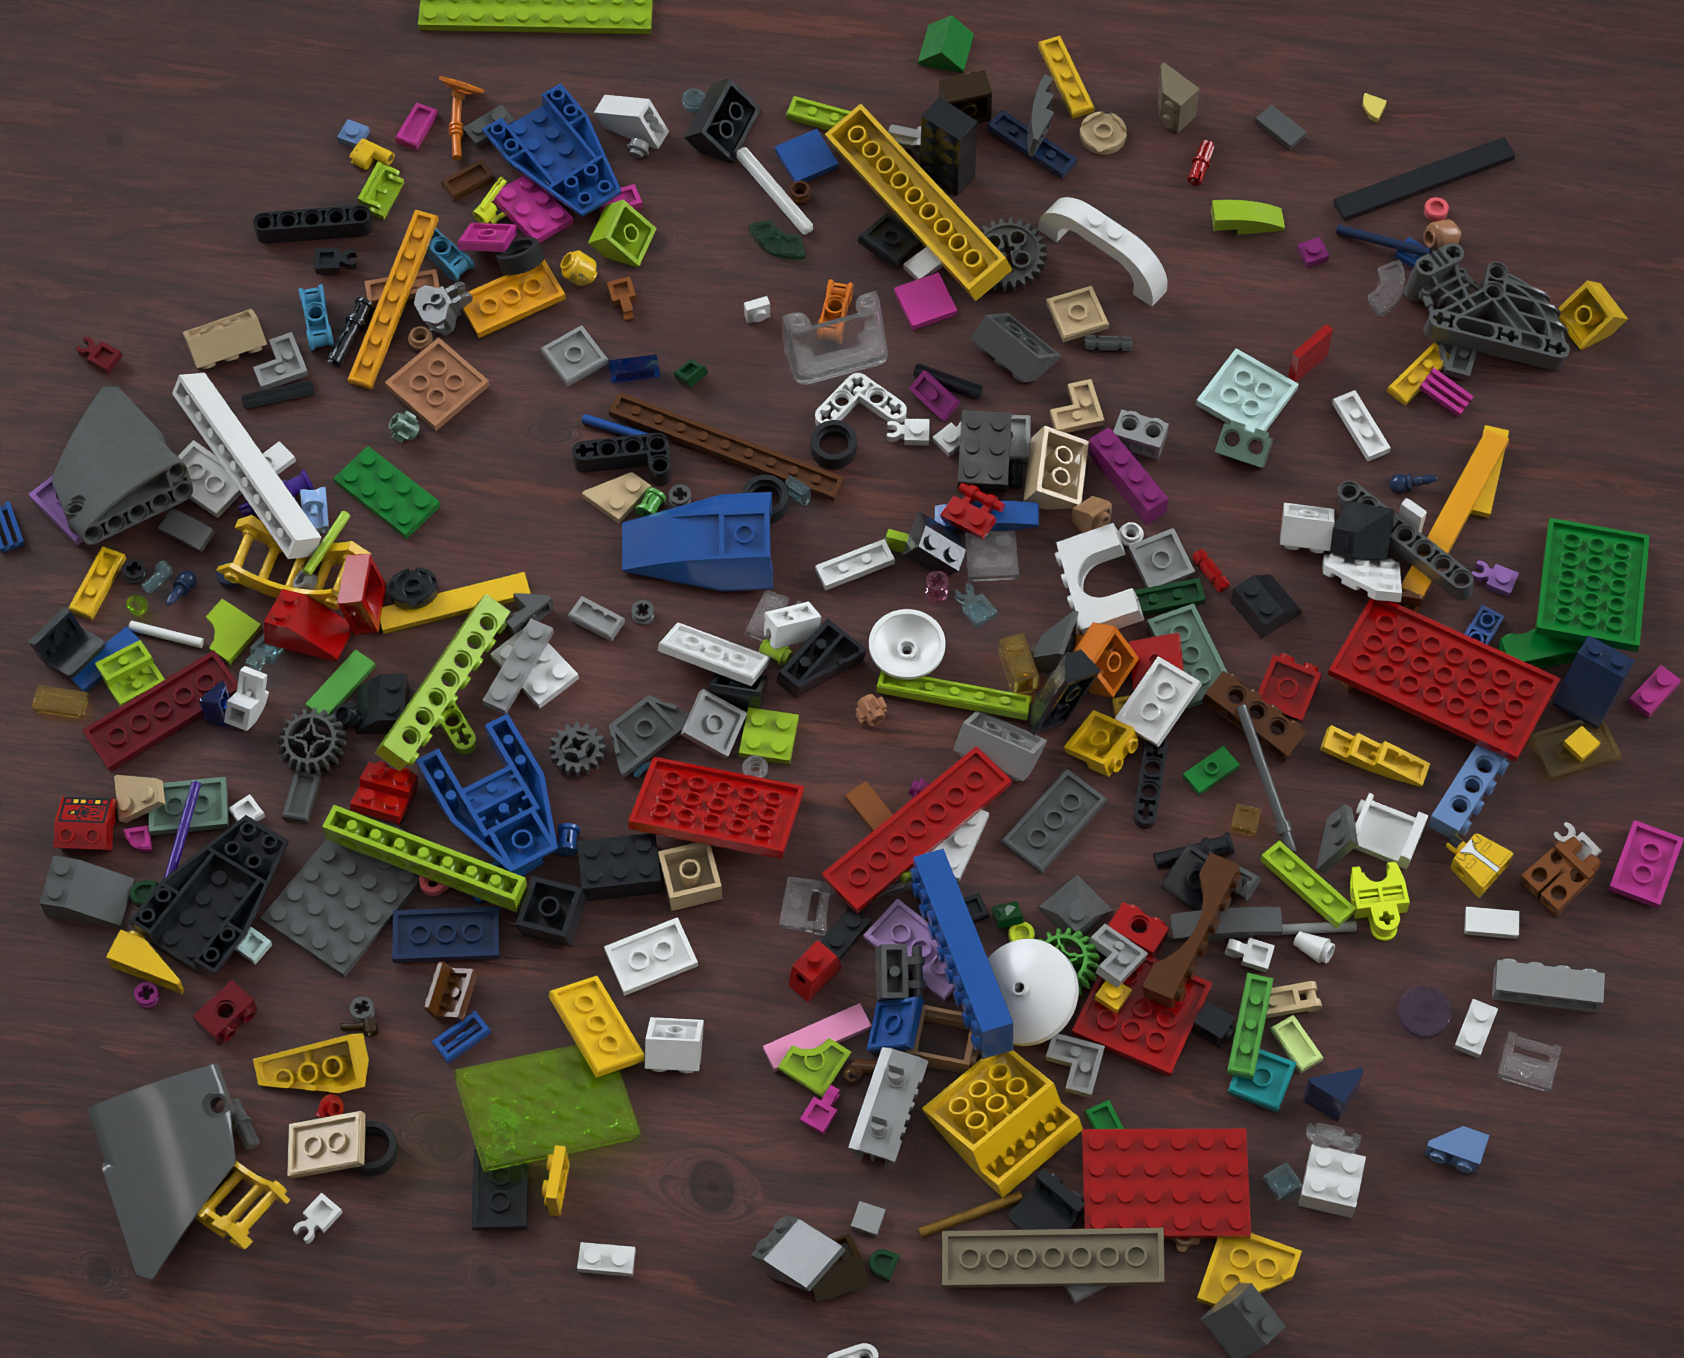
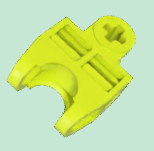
M1396 862L1386 864L1387 877L1380 882L1369 880L1365 873L1361 872L1359 866L1351 868L1350 898L1352 905L1356 908L1354 917L1355 919L1368 917L1371 933L1380 941H1389L1395 937L1400 922L1399 913H1406L1410 903L1405 879Z

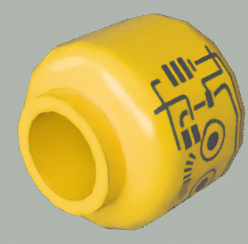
M580 250L567 253L561 261L562 276L579 287L592 283L597 276L596 261Z

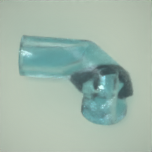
M166 561L158 562L155 566L156 572L141 585L148 594H151L172 575V566L168 565Z

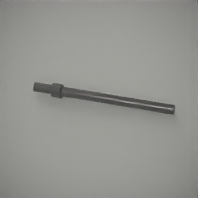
M1246 704L1240 705L1236 709L1277 823L1275 825L1277 834L1281 835L1284 845L1294 853L1297 851L1291 834L1293 829L1290 820H1286Z

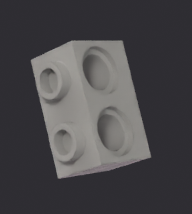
M1121 409L1113 432L1130 452L1159 460L1167 438L1169 423L1163 422L1158 418L1142 416L1135 411Z

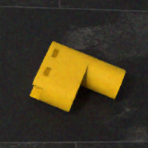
M362 138L349 157L352 158L350 163L368 170L375 160L389 166L393 162L395 154Z

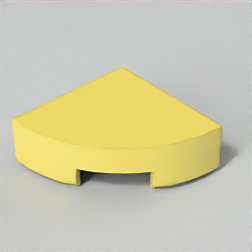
M1365 93L1362 106L1369 119L1378 123L1387 101Z

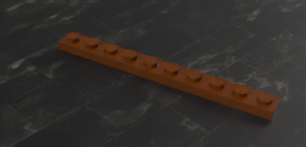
M621 392L617 394L609 409L610 417L652 433H661L670 440L759 474L775 476L785 484L832 502L835 501L844 484V477Z

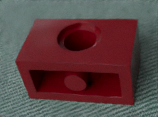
M231 980L193 1015L196 1026L216 1045L220 1046L223 1042L232 1039L236 1030L243 1023L250 1022L258 1009L254 1000ZM227 1011L233 1012L230 1017L221 1018L223 1013Z

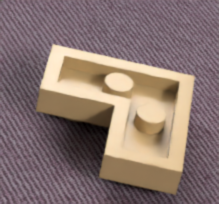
M1092 379L1068 384L1067 390L1072 405L1050 409V417L1054 429L1064 433L1104 425V417Z

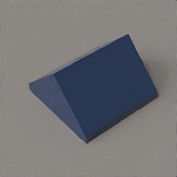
M1357 1068L1309 1078L1304 1094L1305 1103L1338 1122L1358 1091L1363 1069Z

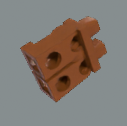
M1574 836L1564 843L1559 841L1554 848L1549 850L1521 875L1520 883L1537 899L1540 897V902L1556 917L1564 911L1565 907L1593 882L1594 874L1601 866V861L1594 854H1590L1583 861L1576 856L1583 849V845Z

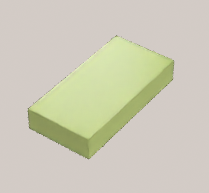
M1294 1015L1271 1027V1033L1289 1059L1296 1062V1069L1300 1074L1323 1061V1056Z

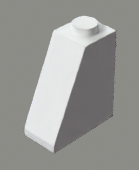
M604 95L594 111L604 129L629 139H641L655 149H659L669 132L650 99Z

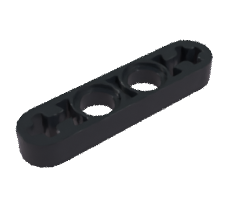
M1166 738L1159 746L1157 757L1152 756L1154 744L1147 740L1145 741L1133 814L1135 825L1142 829L1151 828L1155 825L1168 749ZM1154 764L1159 767L1160 771L1158 774L1151 775L1146 772L1145 767ZM1146 787H1150L1155 790L1156 795L1152 798H1147L1143 796L1141 791ZM1144 805L1149 806L1147 820L1142 819Z

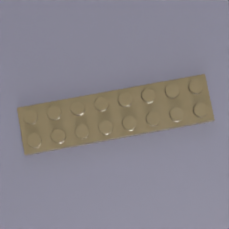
M1163 1228L942 1231L943 1288L1165 1285Z

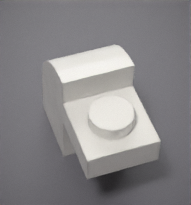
M246 666L240 670L237 692L227 701L225 723L245 731L256 723L265 707L269 691L265 690L267 674Z

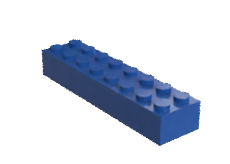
M944 849L913 857L914 868L910 869L913 880L911 889L914 897H919L921 901L919 909L922 918L928 919L930 924L927 926L929 936L932 941L936 940L937 942L936 953L940 962H945V976L948 984L953 983L954 985L953 996L956 1005H961L963 1008L962 1019L965 1027L970 1028L973 1035H970L974 1050H979L982 1059L1012 1051V1018Z

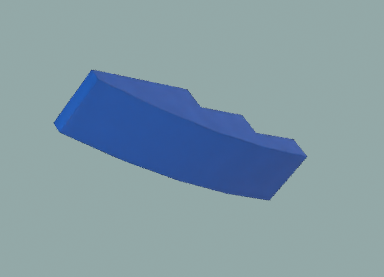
M978 501L972 504L980 509L983 506V504ZM1001 501L1005 503L1004 510L1002 512L992 511L991 515L995 516L996 523L989 532L996 534L1039 527V504L1035 502ZM947 504L935 505L934 520L950 530L959 529L941 519L940 514Z

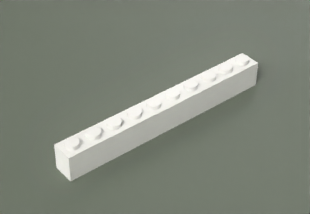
M205 373L179 375L172 393L286 557L293 559L312 556L320 543V534L226 404Z

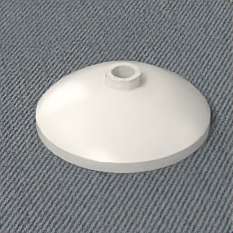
M912 609L897 610L886 614L874 625L869 637V652L875 665L885 674L904 680L917 679L931 673L942 661L945 653V636L936 620L926 613ZM908 650L911 653L906 655L903 651Z

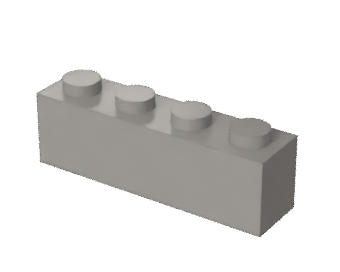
M1514 959L1497 960L1493 972L1492 1000L1599 1013L1604 1000L1605 973H1598L1594 969L1574 970L1564 965L1550 967L1544 966L1539 962L1526 964L1518 963Z

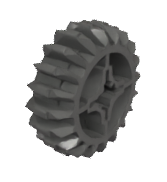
M313 707L311 714H308L306 709H303L302 716L298 717L296 713L292 714L294 718L292 722L285 719L284 723L287 728H279L282 736L277 737L276 741L280 745L277 747V751L279 754H282L281 760L283 763H288L287 767L289 770L296 768L297 774L305 771L307 776H311L313 771H316L317 775H322L321 769L323 768L328 772L331 771V763L339 765L336 757H344L345 753L342 748L347 747V743L343 740L346 738L345 731L341 730L343 725L341 722H336L335 715L328 716L327 711L324 709L318 715L317 709ZM320 726L329 730L332 738L320 735L317 727ZM306 728L303 733L298 734L302 729ZM313 737H314L315 740H316V743L313 742L314 744H313V745H310V748H309V746H308L307 743L310 742V740H312ZM292 747L305 750L306 759L295 755L292 752ZM326 751L324 754H322L321 756L317 757V755H318L320 752Z

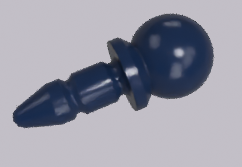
M1410 473L1406 476L1396 474L1391 477L1389 487L1394 493L1401 494L1407 491V489L1413 491V486L1431 484L1437 481L1438 477L1424 475L1412 478Z
M183 571L178 575L177 580L173 583V590L167 597V606L176 603L181 595H187L189 590L196 586L197 578L194 573Z

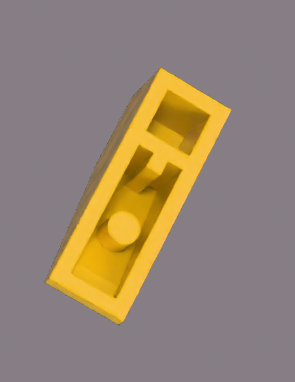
M120 930L106 956L110 967L183 994L184 988L180 979L148 944L144 937L135 931L128 933Z

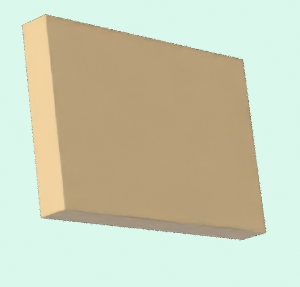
M362 1111L289 1124L287 1176L290 1178L364 1166L365 1113Z

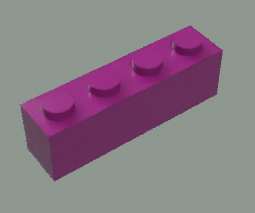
M1110 427L1089 439V457L1145 525L1166 514L1168 497Z

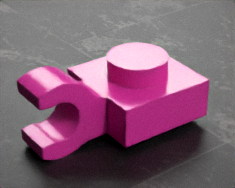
M635 184L620 188L622 194L598 207L600 214H602L606 205L620 200L626 201L635 210L641 209L642 200Z
M830 1085L821 1100L813 1097L801 1116L800 1122L824 1135L837 1115V1109L832 1106L838 1101L840 1090Z

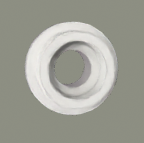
M1128 522L1119 529L1122 544L1125 546L1143 540V530L1134 522ZM1133 534L1135 537H1128L1126 535Z

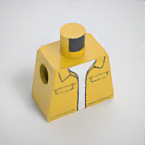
M1474 834L1467 843L1454 835L1446 845V848L1456 855L1453 858L1451 870L1478 898L1486 892L1509 866L1514 854L1480 834Z

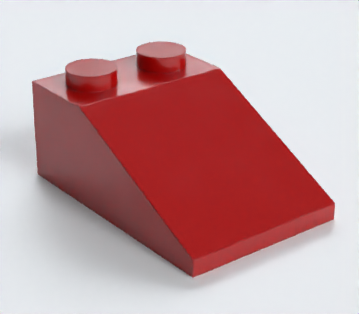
M286 589L281 590L264 621L265 644L335 662L338 661L353 633L346 619L306 594Z

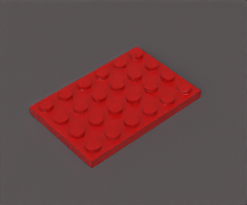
M653 757L630 815L628 829L782 859L804 795L805 786Z
M1246 1128L1082 1129L1083 1198L1085 1203L1084 1229L1163 1228L1164 1239L1251 1237Z

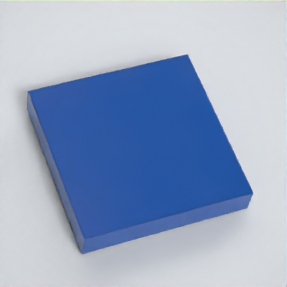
M817 129L775 146V153L793 182H808L839 168V163Z
M920 997L877 1001L866 1050L871 1054L880 1053L882 1047L898 1051L913 1050L924 1000Z

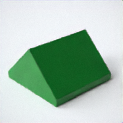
M952 15L929 24L918 65L964 73L974 33Z

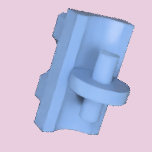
M326 488L300 490L303 512L319 534L325 533V530H329Z

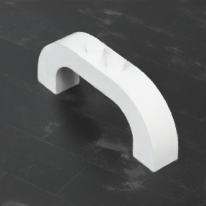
M1063 197L1058 199L1039 219L1038 230L1055 242H1058L1068 230H1071L1120 262L1133 279V295L1151 307L1167 292L1168 282L1166 273L1152 250L1133 233L1091 205L1079 199Z

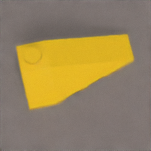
M363 1033L349 1034L253 1059L258 1085L332 1093H342L365 1087L369 1061Z

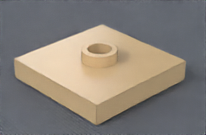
M1092 286L1046 299V305L1063 342L1109 329V323Z

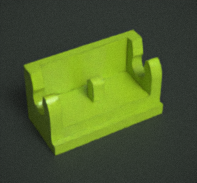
M377 162L358 197L359 205L368 207L371 216L385 220L404 185V179L398 177L400 171Z

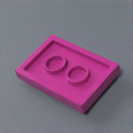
M525 175L504 186L493 200L526 237H534L539 240V243L573 224V217L551 194Z
M1634 820L1608 890L1659 909L1684 838Z

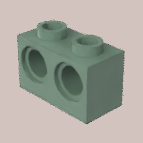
M1233 420L1231 424L1224 423L1215 452L1261 468L1264 467L1274 440L1268 437L1269 432L1257 428L1252 432L1245 429V424ZM1231 432H1236L1239 435L1240 441L1236 446H1231L1227 442V436ZM1254 440H1259L1263 444V450L1260 454H1255L1251 451L1250 445Z

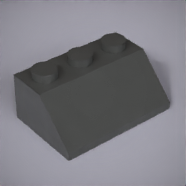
M1009 313L985 315L971 338L977 344V348L980 351L994 357L996 364L1009 369L1013 373L1012 376L1022 383L1036 381L1062 356Z

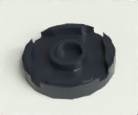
M409 568L395 574L388 584L391 602L402 609L414 610L425 607L436 598L439 590L436 576L430 570L424 568H416V570L409 571Z

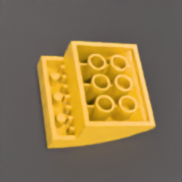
M1013 1050L989 1058H981L922 1108L924 1114L950 1146L1002 1198L1083 1129L1079 1117L1061 1103L1054 1083Z

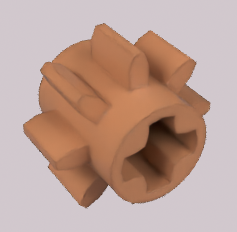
M869 694L857 702L858 707L855 708L857 712L855 715L861 724L867 722L869 726H875L886 718L885 713L888 712L886 710L887 705L882 697L876 699L873 694Z

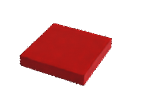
M1324 325L1292 353L1288 374L1289 379L1298 382L1328 356L1333 329L1329 325Z

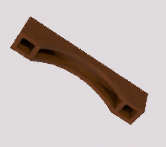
M1213 853L1209 854L1199 874L1203 905L1195 930L1176 952L1153 965L1143 985L1144 997L1172 1009L1177 1001L1181 1002L1186 993V987L1184 986L1188 978L1192 980L1198 968L1196 962L1199 956L1204 957L1209 946L1207 940L1210 934L1214 935L1218 930L1220 924L1218 918L1222 911L1226 912L1231 902V897L1229 896L1233 889H1238L1242 880L1239 864Z

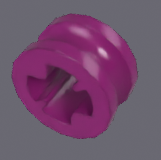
M143 982L135 988L134 997L140 1007L150 1009L158 1004L160 994L156 985L151 982ZM149 990L151 993L150 999L145 1000L143 997L144 992Z

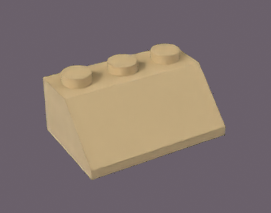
M252 309L182 332L195 366L202 369L211 368L216 365L215 362L223 359L225 361L237 359L240 353L246 351L248 353L258 352L262 350V346L267 345L258 317Z
M1047 426L1040 429L1031 438L1023 502L1038 503L1039 508L1044 510L1074 508L1082 502L1089 441Z

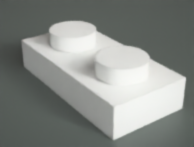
M1473 999L1454 1049L1479 1058L1498 1008Z
M581 1242L577 1270L584 1273L633 1277L636 1249L630 1246Z

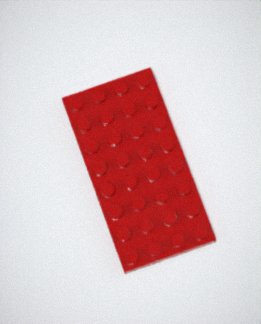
M1370 598L1328 671V675L1514 762L1519 758L1561 679L1397 603L1374 600Z

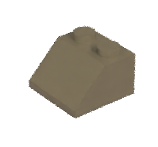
M1164 62L1160 67L1157 92L1159 119L1166 128L1172 129L1178 134L1196 117L1200 89Z

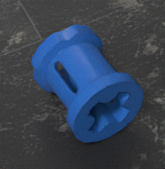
M561 823L557 826L559 839L556 853L569 857L578 854L576 843L577 835L580 834L581 830L578 825Z

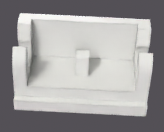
M810 602L765 612L764 635L768 636L771 633L770 645L773 649L805 642L820 627L821 615Z

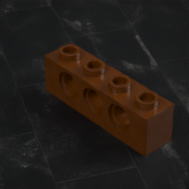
M1224 670L1202 699V702L1244 734L1245 731L1236 707L1246 704L1248 711H1257L1261 715V719L1251 717L1260 746L1283 763L1306 734L1298 722L1287 719L1282 715V711L1277 706L1267 704L1262 700L1261 695L1257 691L1246 688L1241 684V680L1236 675L1228 674ZM1229 696H1237L1241 703H1232L1229 700ZM1276 726L1280 728L1282 734H1273L1270 727Z

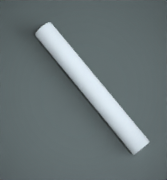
M131 621L129 624V629L133 632L202 648L204 644V638Z

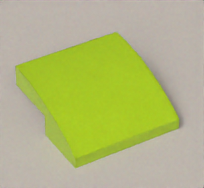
M141 640L95 663L101 677L119 706L124 705L165 680Z

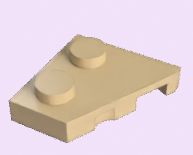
M633 472L585 490L582 496L587 502L620 524L644 499V492L651 485Z
M114 776L119 821L128 823L165 805L163 781L148 777Z

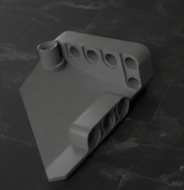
M118 386L103 387L92 401L64 449L51 480L63 507L70 531L78 534L85 543L90 545L96 544L186 501L193 493V485L186 464L166 444L160 430Z
M219 1064L208 1065L145 1085L88 1108L105 1162L102 1164L103 1173L137 1275L154 1280L194 1218L236 1164L232 1129V1116L236 1111V1103L229 1095ZM220 1100H224L225 1107L223 1111L217 1113V1103Z

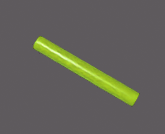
M346 511L340 513L303 568L304 574L312 575L351 517Z

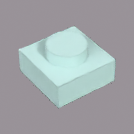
M251 927L248 935L235 951L253 964H256L269 950L272 943Z

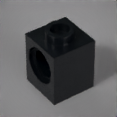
M1207 1001L1194 1021L1192 1032L1220 1048L1223 1042H1229L1235 1033L1236 1028L1233 1027L1235 1017Z

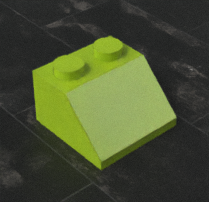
M620 200L604 207L588 244L605 258L638 267L657 228L626 201Z

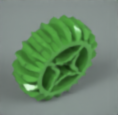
M1057 928L1055 936L1047 932L1048 939L1044 942L1060 950L1069 959L1075 971L1080 969L1076 975L1079 986L1078 995H1082L1080 988L1084 986L1090 989L1091 986L1088 980L1095 981L1097 979L1093 972H1096L1099 967L1096 962L1100 960V956L1098 953H1095L1097 951L1095 944H1088L1090 941L1088 936L1083 937L1082 932L1078 930L1073 934L1071 928H1067L1064 934L1061 929ZM1066 946L1076 947L1083 954L1069 953Z

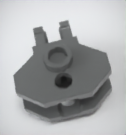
M457 282L446 289L443 286L435 288L424 285L417 290L414 305L432 333L446 336L453 332L456 319L461 315L459 310L473 301L472 295L469 292H465L466 285L463 282Z

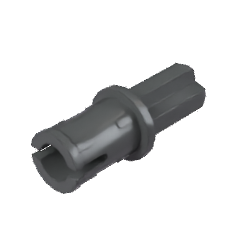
M235 1098L236 1111L232 1116V1129L238 1133L246 1150L255 1149L260 1141L252 1126L253 1120L247 1116L241 1100Z

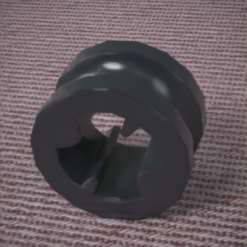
M130 559L122 567L124 577L130 584H139L146 579L147 571L141 560ZM134 568H138L139 571H136L135 575H131L130 572H133Z

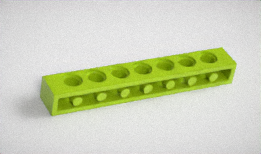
M487 594L477 602L377 748L375 754L399 771L406 765L412 766L419 756L416 752L419 746L424 747L432 737V734L429 733L432 727L437 728L445 718V715L442 714L444 709L452 707L458 698L455 695L457 690H463L471 678L467 675L471 669L474 672L484 660L480 657L484 651L488 653L495 644L496 640L493 637L496 632L501 634L507 626L505 619L510 613L508 609ZM480 624H483L487 630H484ZM467 642L471 643L474 649L470 648ZM455 661H458L461 664L462 668L458 667L455 664ZM442 679L448 682L449 687L443 684ZM429 698L435 701L436 706L430 703ZM416 717L420 718L424 725L419 724ZM402 736L407 737L411 744L406 743Z
M333 805L322 826L328 841L514 912H518L528 890L526 878L336 805Z

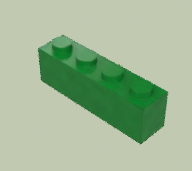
M1532 629L1528 633L1518 635L1511 633L1501 638L1497 650L1539 669L1573 663L1584 643L1535 634V629Z

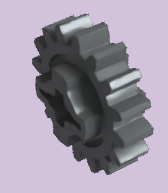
M575 722L574 728L565 724L566 731L563 732L559 729L556 731L558 738H551L553 746L549 747L550 755H552V763L557 764L559 772L565 768L566 776L576 772V776L580 777L582 771L590 775V768L599 769L597 761L604 762V754L602 753L606 752V747L603 744V735L598 736L597 728L590 731L588 723L582 728L578 722Z

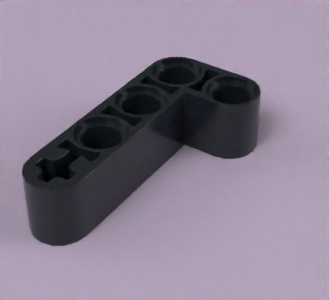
M661 433L585 440L577 442L572 447L573 464L579 472L586 473L649 466L650 480L653 484L664 486L672 479L669 443L667 437ZM657 469H664V471H661V472L656 471V470H657Z

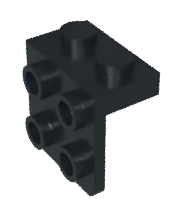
M65 607L28 641L42 662L69 678H73L80 673L106 647L103 639L82 628L72 612Z
M1043 1168L1036 1176L1035 1186L1010 1211L1008 1219L1019 1230L1070 1229L1083 1216L1085 1203H1083L1084 1200L1075 1190L1069 1191L1062 1185L1063 1181L1058 1175L1053 1172L1049 1174Z

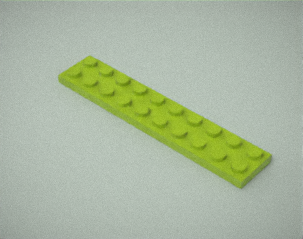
M420 0L418 28L419 30L651 34L653 0Z

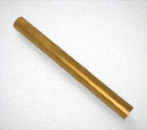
M1018 1191L918 1228L921 1238L1012 1206L1019 1203L1023 1196Z

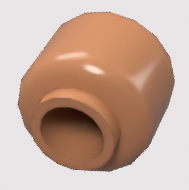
M1450 219L1431 222L1424 231V243L1428 248H1431V251L1435 250L1437 252L1438 248L1446 244H1458L1461 238V231L1455 222Z

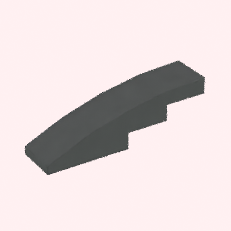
M1044 74L1037 88L1028 121L1027 144L1028 154L1031 157L1035 155L1048 133L1054 112L1050 110L1054 94L1049 93L1053 77Z
M1281 907L1228 908L1226 912H1221L1218 918L1220 920L1218 930L1214 935L1210 934L1207 942H1224L1226 938L1249 939L1253 938L1254 935L1280 936L1283 932ZM1202 910L1171 914L1172 941H1187L1197 926Z

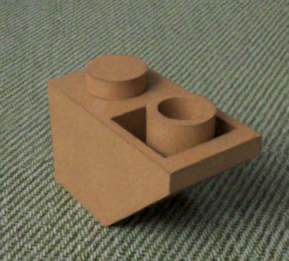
M1091 496L1072 509L1071 521L1081 533L1108 525L1111 519L1112 504L1110 501Z

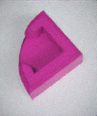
M149 825L123 829L124 836L131 847L140 852H153Z

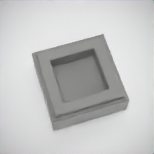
M859 1201L851 1229L877 1237L885 1215V1209Z

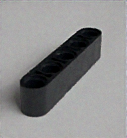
M364 205L262 212L253 218L256 238L259 242L265 244L367 236L373 230L370 210Z

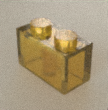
M1024 633L999 639L998 654L1012 693L1025 694L1037 691L1039 675Z

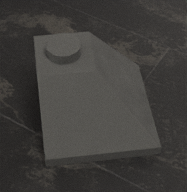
M1073 610L1041 635L1037 645H1032L1029 659H1032V670L1050 674L1059 665V658L1066 652L1071 651L1077 633L1078 611Z
M1078 875L1073 877L1039 906V910L1058 929H1061L1063 934L1067 928H1071L1073 934L1078 930L1082 932L1083 937L1113 913V910Z

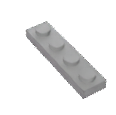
M530 618L482 700L484 706L502 714H507L554 633L552 627Z

